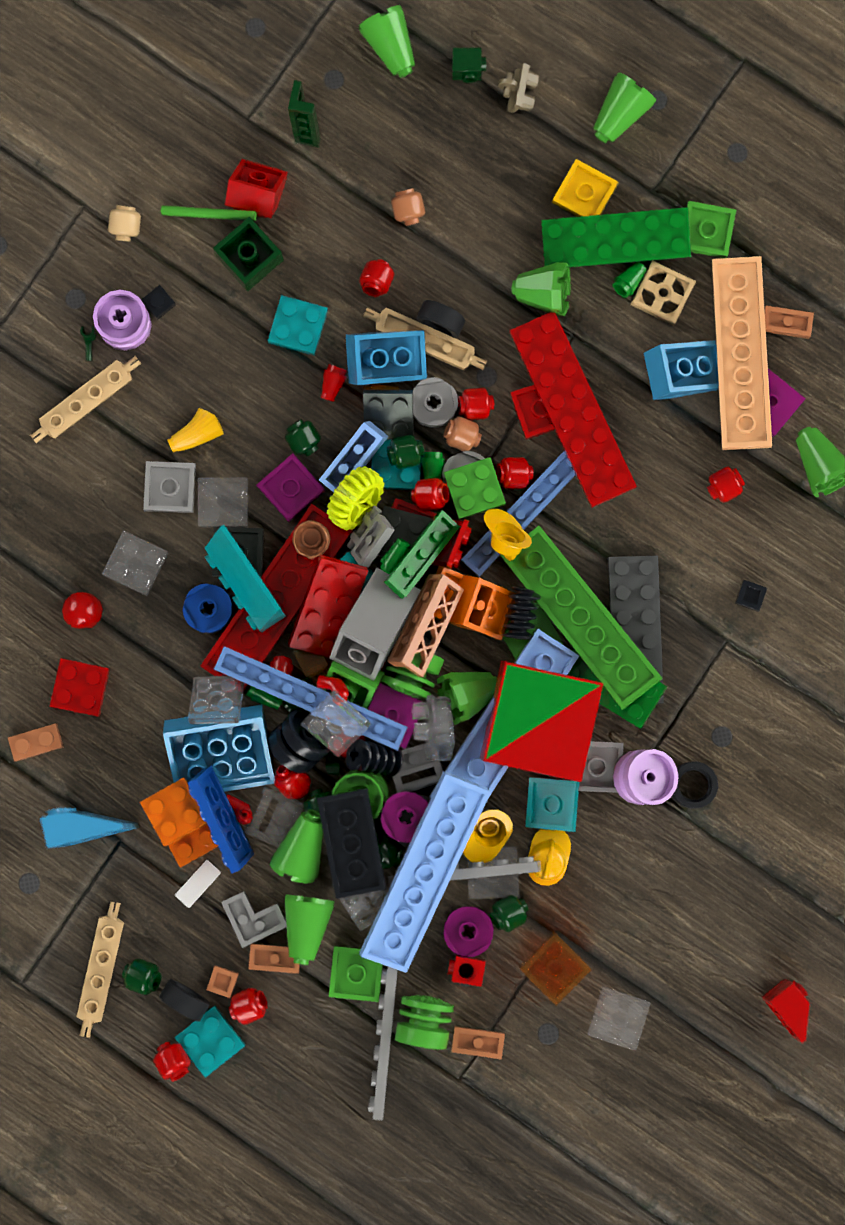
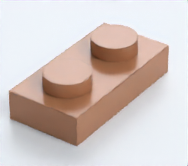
M772 306L764 307L766 332L807 339L811 337L814 313Z
M56 723L8 737L14 762L64 748Z
M251 944L249 970L299 974L300 964L293 963L294 958L289 957L288 946Z
M455 1026L451 1052L502 1059L505 1033Z

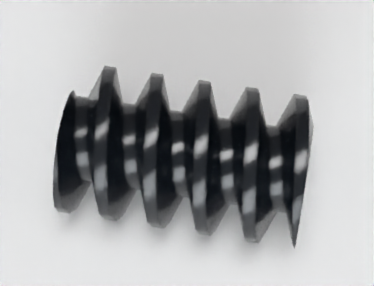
M511 586L512 589L517 591V594L509 595V598L514 600L515 603L507 605V608L512 610L513 613L505 614V618L509 619L511 623L503 624V627L509 630V632L501 635L519 640L532 639L533 635L527 632V630L534 629L535 625L529 622V620L536 619L537 615L532 613L531 610L539 608V605L535 604L533 600H540L541 596L534 590Z
M358 739L351 743L346 753V765L348 769L353 771H365L367 773L384 776L390 775L392 777L399 773L403 764V755L400 749L395 750L379 742Z

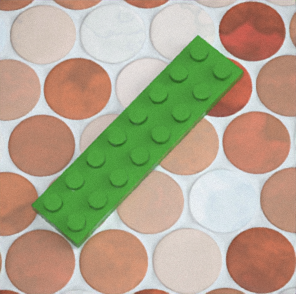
M538 526L528 534L532 539L530 547L522 549L513 561H508L502 554L500 556L526 589L534 590L541 596L540 600L535 601L597 679L604 683L605 689L623 710L661 681L662 677L543 529Z

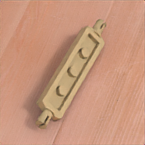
M367 307L364 313V318L376 322V332L424 330L426 354L463 371L469 365L482 370L486 366L487 361L474 356L475 347L391 309L385 308L381 313H378Z
M134 356L125 364L118 360L113 362L39 418L42 427L30 436L36 443L47 435L54 439L132 381L130 372L141 365L140 361Z
M110 901L108 915L100 916L98 919L76 1017L83 1021L80 1036L83 1037L86 1027V1037L89 1038L93 1023L102 1021L124 921L117 918L121 903L116 902L113 912L114 901Z

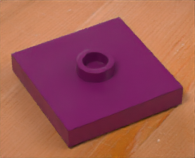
M768 369L771 432L774 437L806 398Z
M293 453L256 484L257 488L288 523L325 492L323 486Z
M380 683L368 710L408 727L400 745L401 748L406 750L426 703Z

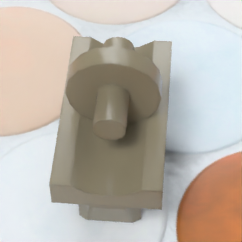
M523 63L520 69H515L514 73L508 72L506 79L498 81V87L504 90L503 97L509 98L508 112L514 113L518 109L529 111L534 106V96L525 94V89H535L538 84L539 75L529 71L530 65Z

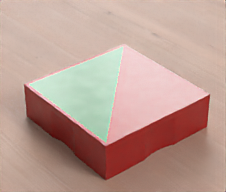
M501 660L494 691L493 711L487 723L480 759L485 762L582 782L604 683Z

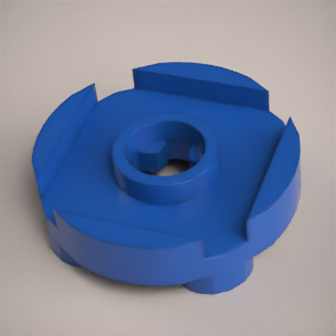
M201 584L188 592L184 601L183 615L186 622L193 629L201 633H215L222 630L232 618L233 605L230 596L224 589L216 585ZM205 602L209 605L214 604L215 608L212 609L213 613L211 615L203 614L201 611L204 609L203 604Z

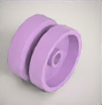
M116 290L108 292L99 299L94 308L93 320L95 328L104 341L114 349L124 351L135 349L143 344L150 335L152 325L150 314L141 299L130 291Z
M655 749L629 751L621 756L615 765L613 774L614 786L618 794L629 803L637 805L661 804L671 798L677 788V767L672 758L662 751Z

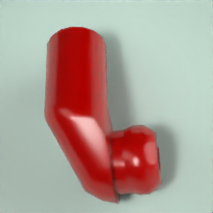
M319 675L317 687L331 690L335 696L334 701L337 704H345L348 700L347 696H349V690L345 683L339 678Z

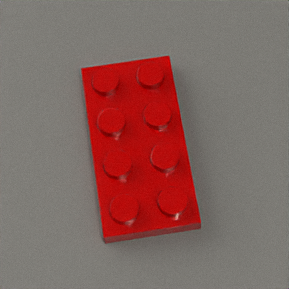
M324 555L319 556L288 642L290 648L330 658L339 630L359 598L368 574L367 567Z

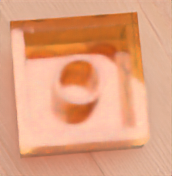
M555 932L519 966V969L555 1006L592 970Z

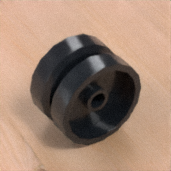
M295 709L269 736V745L274 757L284 767L296 773H307L319 760L332 750L334 744L333 734L328 725L321 717L305 709Z

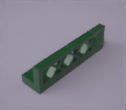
M294 80L288 111L295 143L319 147L320 132L315 104L305 102L302 81Z

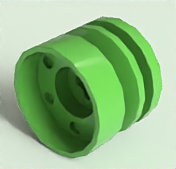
M420 652L415 653L411 662L418 668L422 661ZM433 655L424 677H418L405 667L387 666L386 670L395 674V677L383 675L381 682L387 684L393 690L413 698L429 700L431 693L423 690L422 686L434 688L435 684L426 679L427 674L439 676L444 659Z
M351 770L337 781L332 790V795L368 788L373 818L375 819L382 812L388 800L389 790L386 781L380 774Z
M402 996L401 1003L411 1006V1009L401 1008L399 1013L409 1017V1022L397 1023L395 1041L429 1049H447L449 1031L440 1028L439 1023L451 1022L452 1018L442 1015L441 1012H453L454 1005L432 996Z

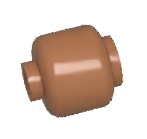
M414 188L395 193L396 197L391 200L396 221L405 222V226L420 223L419 218L425 215L421 193L415 192Z
M458 416L454 420H449L443 437L446 438L447 445L461 451H470L472 447L479 445L482 434L479 433L477 423Z

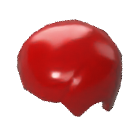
M76 592L64 601L62 615L64 621L73 628H93L102 618L103 608L101 602L91 593Z

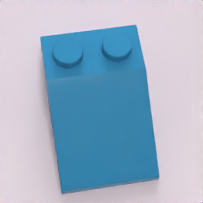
M424 330L346 334L349 384L365 385L427 379Z
M716 340L661 344L644 352L653 400L677 398L719 390Z

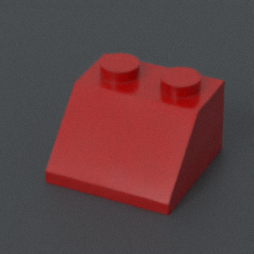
M242 159L229 178L225 205L232 207L234 210L256 211L257 216L261 218H272L278 208L288 172Z
M783 979L761 998L791 1036L803 1043L806 1041L810 1003L805 998L808 996V993L800 983Z

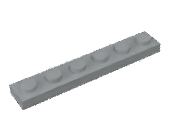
M531 856L518 858L519 863L510 864L508 859L493 860L494 865L484 866V861L469 863V868L460 869L459 864H457L450 880L542 871L541 861H534V857ZM395 875L388 876L389 886L391 885Z
M389 966L387 969H382L381 984H386L385 994H380L379 1009L383 1010L382 1020H377L376 1035H381L380 1045H375L374 1060L378 1061L377 1071H372L371 1086H376L375 1097L370 1096L368 1112H373V1119L383 1120L397 983L398 970Z

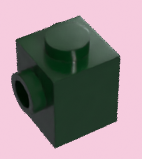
M453 48L452 80H462L466 83L481 80L482 71H486V56H482L481 48Z

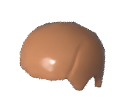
M308 520L299 524L295 529L292 541L297 553L308 559H313L326 552L331 539L329 531L323 524Z

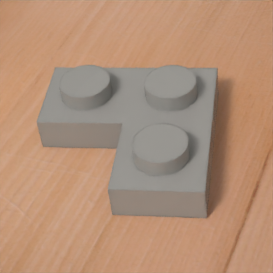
M245 891L221 902L242 948L286 927V919L278 903L255 914Z

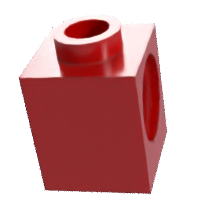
M455 955V960H450L447 975H452V982L482 987L486 960ZM464 963H468L473 967V973L468 977H464L459 973V967Z

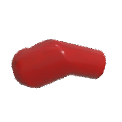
M228 794L227 798L234 810L237 821L243 825L249 824L253 818L249 804Z

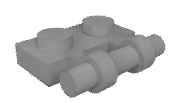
M373 506L370 512L365 513L362 518L363 522L357 530L351 533V539L347 543V547L351 549L350 553L360 566L367 567V569L394 532V528L385 516L380 515L382 511L376 506Z

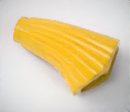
M198 408L193 419L167 440L174 453L204 444L223 435L224 432L215 414Z

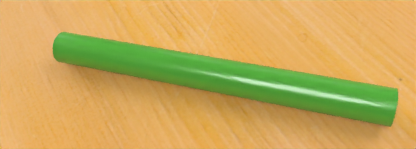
M179 206L161 207V214L166 216L246 220L250 217L253 221H256L257 217L256 211Z

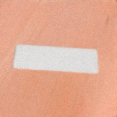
M206 860L179 889L175 896L190 908L221 872L211 862Z

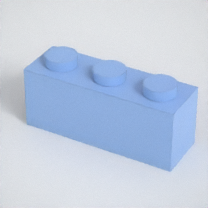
M371 421L364 422L319 481L332 492H335L334 489L338 487L339 482L343 481L345 475H349L353 469L356 470L359 466H366L389 436Z

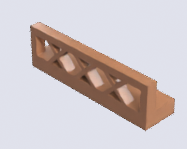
M429 574L387 662L394 667H405L418 677H424L464 589L444 574ZM448 586L454 593L450 601L446 602L444 592ZM441 608L442 619L439 623H435L434 613L436 609ZM430 630L432 640L430 644L425 645L423 636L426 631ZM420 652L422 659L419 668L411 663L415 653Z

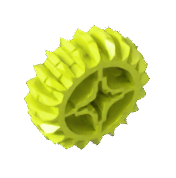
M359 466L356 470L353 469L349 475H345L343 481L339 482L338 487L334 489L335 492L330 497L331 501L327 505V515H329L328 518L332 523L346 531L349 529L353 530L356 526L359 527L363 522L362 518L365 513L370 512L373 506L377 507V503L381 500L380 496L384 492L385 484L383 478L366 466Z

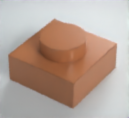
M215 965L206 990L231 998L239 973Z

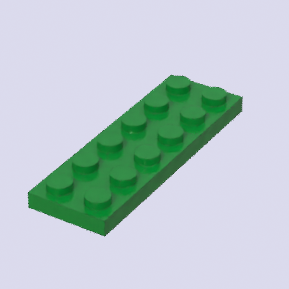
M688 207L541 220L545 266L561 262L567 263V268L691 257Z

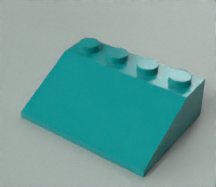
M225 525L219 527L204 548L208 553L205 559L212 569L215 567L219 569L222 574L218 577L226 590L231 587L235 593L232 599L240 610L245 608L249 614L246 620L252 629L258 628L262 633L285 618L286 615Z

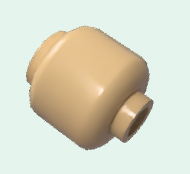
M116 205V209L110 211L108 231L116 235V240L130 241L131 237L139 235L140 213L135 211V207Z

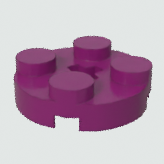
M399 792L394 794L386 801L382 809L381 823L383 829L391 838L397 841L411 842L428 803L416 793ZM405 809L408 813L412 812L414 815L411 818L412 823L408 825L405 821L400 822L399 820L402 816L401 811Z
M463 906L457 908L448 916L444 924L445 942L456 954L466 957L478 956L488 949L493 939V924L489 916L477 907ZM467 924L469 927H475L476 930L473 931L474 937L462 936L461 933L464 931V925Z

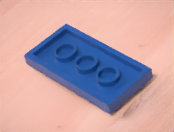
M211 765L202 769L187 782L189 785L188 789L191 797L196 799L200 807L201 818L204 822H207L211 830L210 834L213 842L218 845L222 853L221 857L224 865L229 867L231 873H234L243 868L252 858L254 852L240 823L236 819L235 813Z

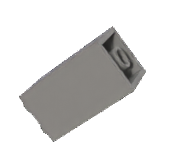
M378 568L375 569L339 630L329 658L373 681L376 679L398 640L421 592L420 589L413 587L409 594L401 599L384 583L389 574Z

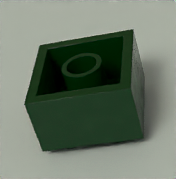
M250 217L213 248L218 260L247 292L284 261L282 252Z

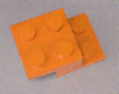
M438 566L436 574H444L464 589L449 623L502 641L503 636L501 634H504L506 630L503 624H507L509 619L505 618V614L512 613V610L507 608V605L515 603L514 600L509 598V595L516 593L484 579L463 575L444 566ZM448 586L444 592L446 602L450 601L454 593ZM441 608L436 609L434 617L440 620L442 619Z
M185 777L140 802L163 846L170 848L180 868L218 847L211 838V830L207 822H204L200 816V807L196 799H193L189 793V785Z

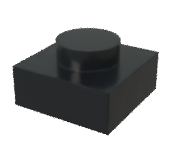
M158 285L141 299L157 320L176 306V303L161 285Z
M743 580L735 604L759 612L767 588Z

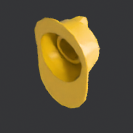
M489 509L485 512L484 522L491 531V547L493 550L502 554L508 561H513L522 549L530 547L532 544L531 537L512 515L500 509Z
M500 810L481 812L463 851L464 856L470 862L484 861V864L493 860L513 831V823L510 817Z
M540 829L534 835L528 857L533 856L534 861H541L542 870L528 873L534 882L550 886L563 878L571 851V842L565 831Z

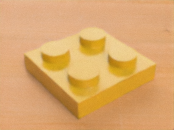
M576 159L554 196L552 203L577 217L601 215L617 187L618 181Z

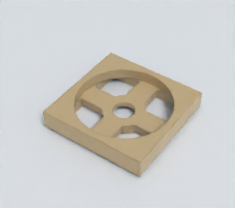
M652 260L631 302V306L674 326L696 281ZM656 274H667L664 281L659 284L648 280ZM675 279L681 283L684 296L673 291L672 285ZM665 288L668 291V295L661 297L659 295L660 289ZM643 289L654 294L655 300L652 306L645 304L642 297ZM670 301L678 305V308L671 313L665 314L660 311L664 302Z

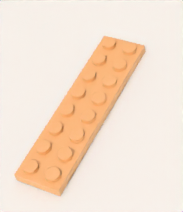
M761 256L712 259L722 450L772 448Z

